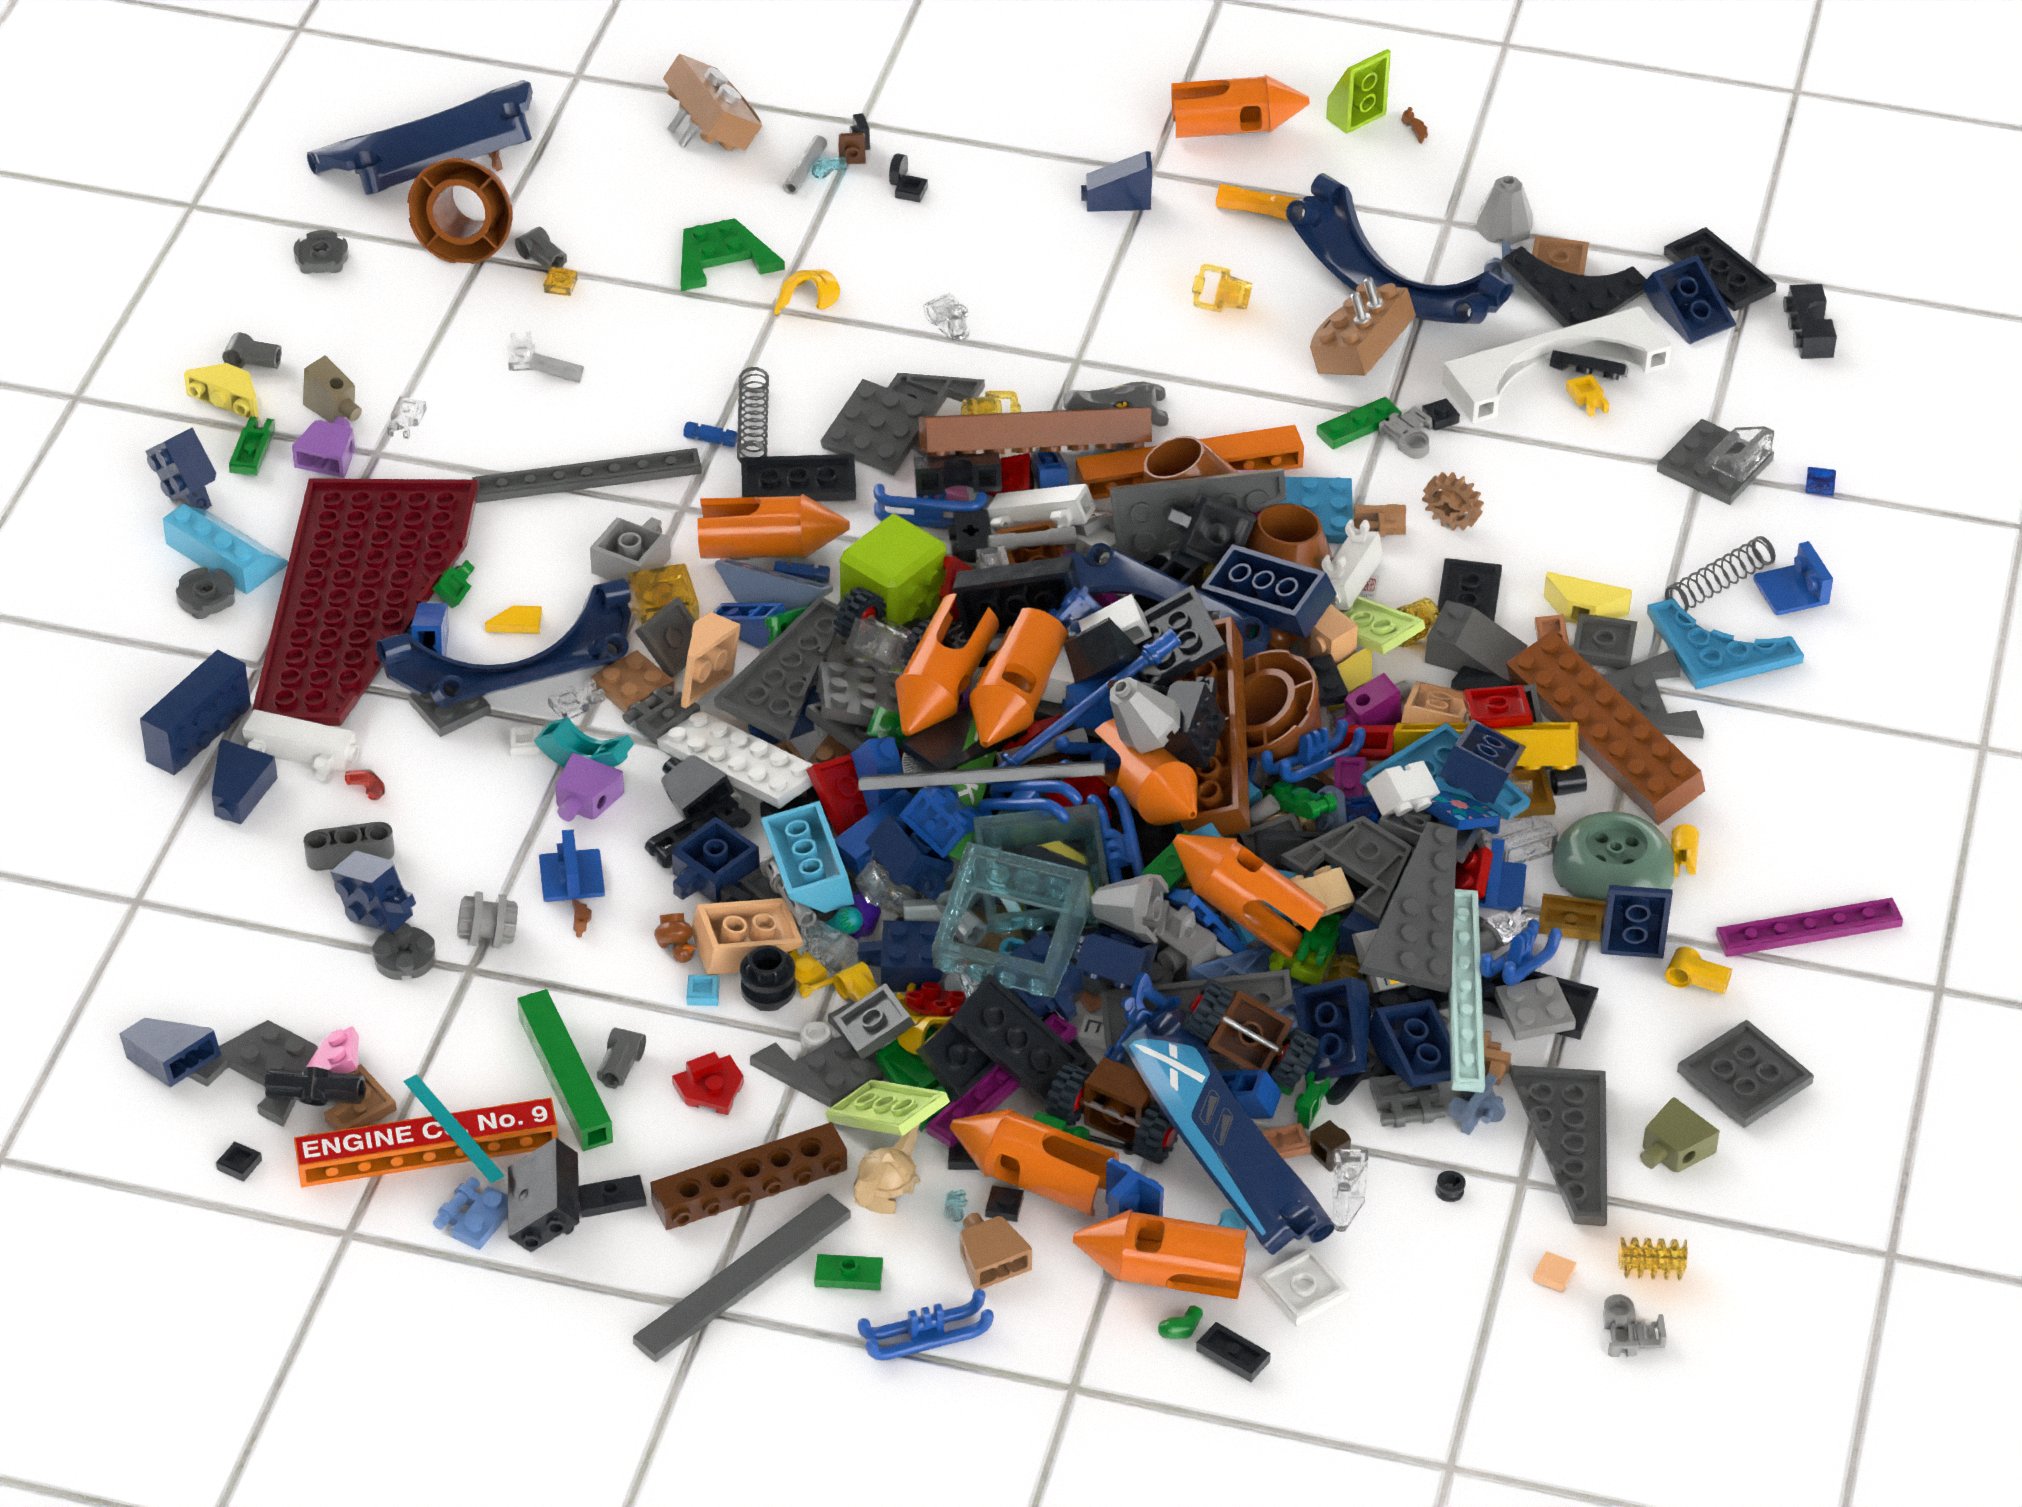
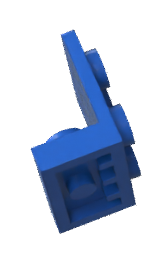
M1810 541L1798 544L1794 565L1754 574L1753 581L1774 614L1779 616L1829 604L1833 577Z
M950 785L922 788L899 815L942 858L947 857L966 834L982 830L986 825L980 819L981 814L974 807L966 806L958 798V792Z

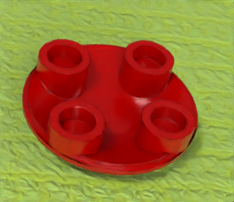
M925 982L922 984L921 989L905 993L904 1004L910 1010L922 1015L947 1017L955 1014L967 999V994L963 991L940 989L941 986L938 983Z

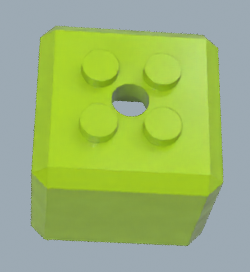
M892 513L844 550L839 560L840 601L844 602L843 596L846 593L850 595L852 588L862 587L884 598V603L887 606L884 611L887 613L886 617H882V620L885 621V625L894 629L917 617L925 621L936 612L941 603L939 598L940 585H945L946 569H943V561L946 556L945 542L901 516ZM879 629L880 632L877 636L887 642L894 643V635Z

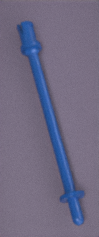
M1168 629L1167 632L1151 644L1146 643L1142 646L1141 656L1110 680L1132 678L1148 665L1158 666L1164 656L1182 644L1181 640L1172 629ZM1110 680L1010 756L1006 752L1001 753L1000 756L1004 762L997 767L1018 766L1108 697L1110 691L1107 684ZM988 782L986 784L991 786L994 782Z

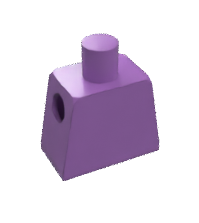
M336 417L333 423L322 420L314 421L292 445L294 468L345 478L355 451L354 433L349 421L343 417Z
M572 753L555 787L559 817L567 822H571L576 815L591 820L596 819L624 794L623 771Z

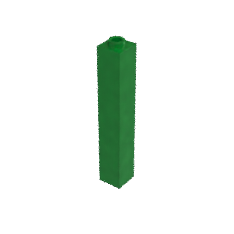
M545 989L518 997L519 1021L582 1151L613 1143L612 1121L548 990Z

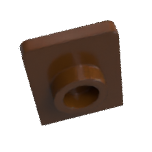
M839 134V164H866L865 134Z

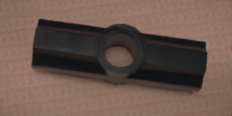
M305 1067L303 1071L270 1069L268 1074H266L264 1083L265 1095L268 1098L299 1100L301 1103L312 1106H325L327 1102L361 1104L366 1093L365 1077L363 1075L332 1073L327 1069L319 1067Z

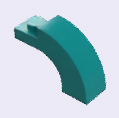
M569 717L549 722L534 739L535 744L541 751L563 768H565L572 753L614 768L628 758L627 753L635 744L629 735L609 740H597L581 732Z

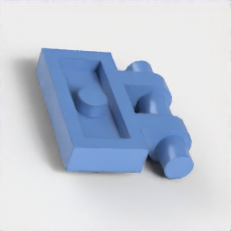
M470 1177L466 1183H461L455 1189V1196L449 1203H444L438 1209V1216L433 1220V1225L439 1230H443L447 1224L454 1226L451 1229L452 1238L480 1250L508 1217V1195L490 1186L482 1194H479L475 1191L480 1186V1182L475 1177ZM464 1204L470 1206L465 1214L459 1212Z

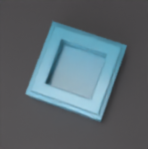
M688 975L687 1005L718 1006L720 975Z

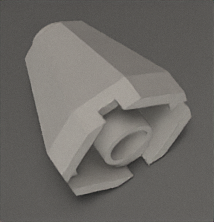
M1508 175L1495 180L1480 208L1476 230L1489 242L1497 243V239H1501L1504 242L1510 241V245H1513L1530 237L1533 213L1523 183L1516 177Z
M1131 677L1118 680L1110 689V704L1119 739L1125 746L1132 747L1136 752L1143 754L1164 747L1169 741L1166 736L1171 731L1175 734L1180 728L1181 708L1175 700Z
M1146 874L1101 886L1090 898V911L1097 921L1139 941L1156 943L1158 939L1155 936L1161 937L1165 933L1170 911L1169 901L1163 900V893H1169L1168 884L1161 875Z

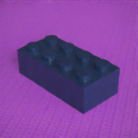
M1234 544L1230 546L1201 587L1204 593L1253 617H1257L1270 628L1302 638H1307L1337 595L1327 573Z
M217 649L140 718L146 762L175 776L183 767L189 765L191 760L203 749H206L216 737L226 731L237 718L245 714L251 707L246 664Z

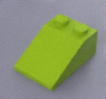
M1385 49L1348 67L1327 97L1326 119L1346 134L1386 115L1391 57L1389 49Z

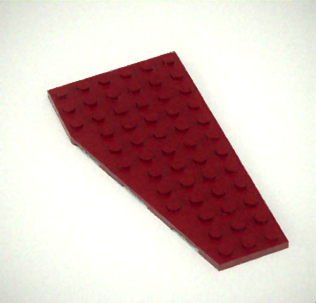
M308 479L252 711L255 709L327 726H341L383 667L377 655L376 641L408 631L412 625L418 603H427L435 592L433 587L443 572L449 567H453L467 547L479 492L478 480Z

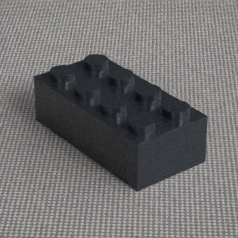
M1071 555L957 572L952 589L953 593L957 594L955 600L965 639L969 640L988 607L994 612L999 621V628L996 634L1006 633L1009 626L1013 628L1023 608L1038 609L1046 613L1053 608L1058 611L1062 607L1063 598L1074 587L1078 590L1081 588L1073 556Z

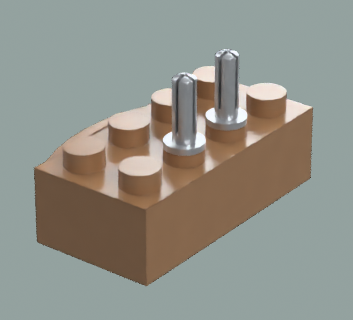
M679 53L662 78L669 87L667 94L673 99L680 101L678 104L679 110L668 125V131L675 133L687 114L691 116L688 120L690 125L678 141L681 147H686L697 129H701L700 137L709 144H713L717 140L728 151H733L734 148L746 151L761 129L762 122L759 116L718 68Z
M1365 278L1364 283L1358 285L1356 292L1351 294V298L1343 302V307L1331 314L1313 335L1310 349L1318 374L1366 376L1416 316L1408 288L1396 287L1393 283L1375 287L1373 278Z

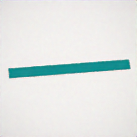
M417 1074L403 1081L491 1184L505 1177Z

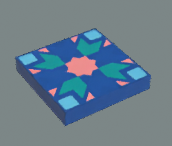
M1439 790L1440 793L1431 799L1432 804L1424 809L1448 826L1457 828V831L1497 826L1501 815L1476 800Z

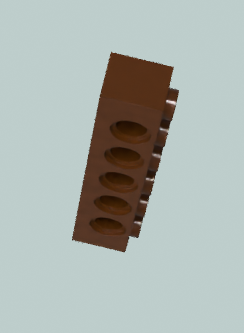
M829 1122L650 1182L652 1205L666 1231L682 1227L688 1223L709 1216H715L718 1213L735 1207L745 1206L750 1202L774 1196L780 1192L804 1186L810 1182L846 1171L847 1148L833 1123Z

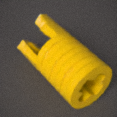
M1681 824L1672 830L1671 846L1674 853V878L1679 876L1680 864L1686 865L1690 875L1696 874L1699 831L1692 825Z

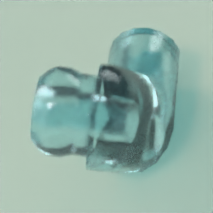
M846 157L819 159L812 167V175L817 179H825L833 171L846 170Z
M960 1189L955 1192L951 1190L946 1194L944 1217L947 1220L960 1222L964 1218L965 1211L962 1207L968 1204V1200L965 1198L967 1194L964 1190Z

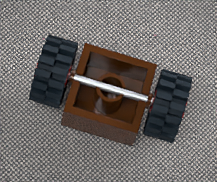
M1209 978L1203 984L1182 1023L1183 1029L1205 1041L1209 1051L1242 1070L1267 1071L1269 1068L1268 1074L1270 1077L1289 1090H1292L1297 1082L1301 1080V1076L1305 1074L1306 1068L1310 1065L1311 1059L1319 1045L1318 1039L1297 1027L1293 1028L1292 1032L1290 1031L1288 1034L1294 1021L1242 991L1231 990L1212 978Z
M1103 1057L1093 1072L1067 1063V1065L1062 1067V1071L1057 1073V1079L1053 1080V1087L1048 1091L1047 1095H1049V1098L1045 1102V1105H1047L1045 1108L1047 1115L1066 1121L1068 1126H1074L1076 1121H1080L1081 1114H1083L1085 1126L1124 1143L1128 1141L1135 1143L1133 1146L1135 1155L1158 1165L1159 1163L1162 1164L1164 1159L1166 1160L1169 1157V1152H1172L1174 1149V1143H1177L1178 1133L1160 1108L1138 1071Z

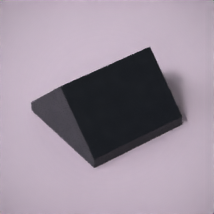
M1110 617L1065 640L1063 644L1075 684L1114 676L1141 656V650Z

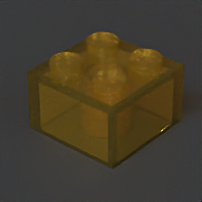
M685 563L628 573L631 604L639 627L676 597H680L696 621L699 619L698 599Z

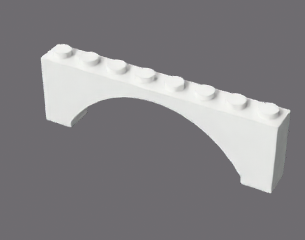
M1638 306L1444 362L1442 384L1472 424L1497 417L1499 396L1507 384L1523 371L1550 361L1553 350L1612 360L1642 369L1644 373H1649L1669 367L1672 345L1644 310Z

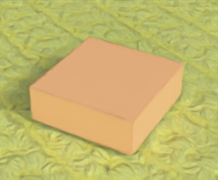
M1546 1251L1533 1274V1281L1564 1292L1576 1270L1577 1262Z

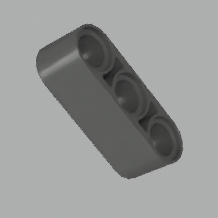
M370 822L313 830L307 833L303 840L306 864L315 871L334 869L355 850L389 860L395 854L393 830L386 822Z

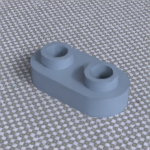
M1332 785L1323 787L1317 794L1322 796L1328 793L1333 794L1337 800V810L1330 813L1321 812L1315 818L1316 831H1332L1347 824L1345 795L1343 791Z

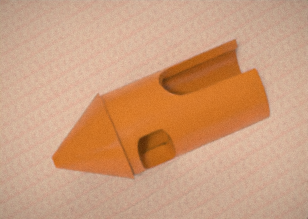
M1266 74L1258 77L1171 83L1172 117L1176 126L1175 139L1256 132L1271 133L1310 104L1309 96Z
M804 494L801 496L700 498L703 518H697L698 546L701 559L803 557L805 559L850 530L849 520Z
M949 594L942 599L902 675L895 681L901 729L905 736H911L956 714L959 696L969 685L999 628V621L989 607L967 644L960 649H951L943 646L942 642L952 624L953 617L949 611L957 594Z
M1023 608L1013 628L1009 626L995 656L988 662L976 688L970 694L969 702L979 741L983 747H989L1026 730L1034 721V714L1045 693L1050 674L1068 636L1063 624L1054 616L1044 611L1033 608Z
M1115 719L1104 722L1094 730L1119 754L1121 760L1120 767L1107 771L1106 775L1097 777L1110 788L1113 786L1119 787L1124 792L1129 804L1139 812L1146 822L1153 825H1166L1196 817L1198 781L1195 772L1190 766L1180 762L1163 747L1140 754L1132 747L1125 746L1119 739Z
M1178 834L1173 840L1194 894L1196 896L1199 895L1287 960L1292 957L1301 943L1303 933L1264 904L1262 900L1309 931L1313 929L1327 908L1322 902L1238 843L1236 838Z
M1012 1108L954 1119L950 1125L951 1131L985 1177H994L1092 1217L1095 1216L1096 1211L1094 1209V1199L1097 1189L1106 1190V1163L1110 1158L1119 1161L1118 1152L1018 1114Z
M1130 1209L1074 1232L1072 1242L1119 1283L1126 1281L1238 1300L1247 1249L1244 1247L1248 1230L1137 1213Z

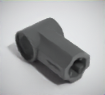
M540 226L515 239L516 250L523 259L527 260L532 257L548 271L557 273L562 270L567 262V254L550 241L549 235Z
M237 332L231 336L222 354V359L224 363L238 368H243L245 364L278 369L281 363L282 347L277 344L254 341L248 334Z
M617 1027L611 1030L607 1041V1052L597 1071V1079L604 1083L605 1087L616 1089L618 1086L624 1085L634 1062H639L643 1057L646 1047V1035Z

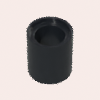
M1577 765L1567 770L1551 769L1550 783L1554 795L1560 796L1586 792L1587 777L1584 767Z

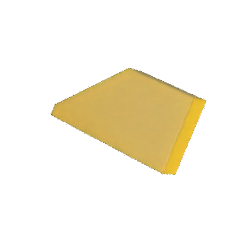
M513 605L485 622L486 632L540 634L543 615L542 606Z

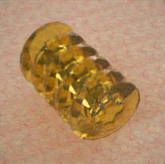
M1619 1237L1618 1268L1622 1269L1625 1279H1628L1632 1269H1635L1638 1279H1642L1645 1270H1649L1651 1279L1655 1280L1658 1270H1662L1665 1280L1669 1279L1672 1271H1675L1678 1281L1682 1280L1687 1268V1239L1683 1241L1680 1248L1676 1238L1670 1240L1668 1247L1663 1238H1658L1655 1247H1653L1651 1238L1645 1237L1640 1247L1637 1237H1632L1628 1246L1624 1237Z

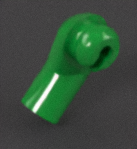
M1191 1305L1183 1317H1171L1167 1320H1162L1158 1325L1159 1335L1162 1338L1187 1339L1191 1337L1203 1316L1202 1309Z

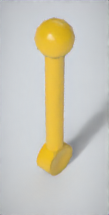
M833 977L810 986L808 984L802 985L799 988L800 995L803 998L810 996L812 991L832 984Z

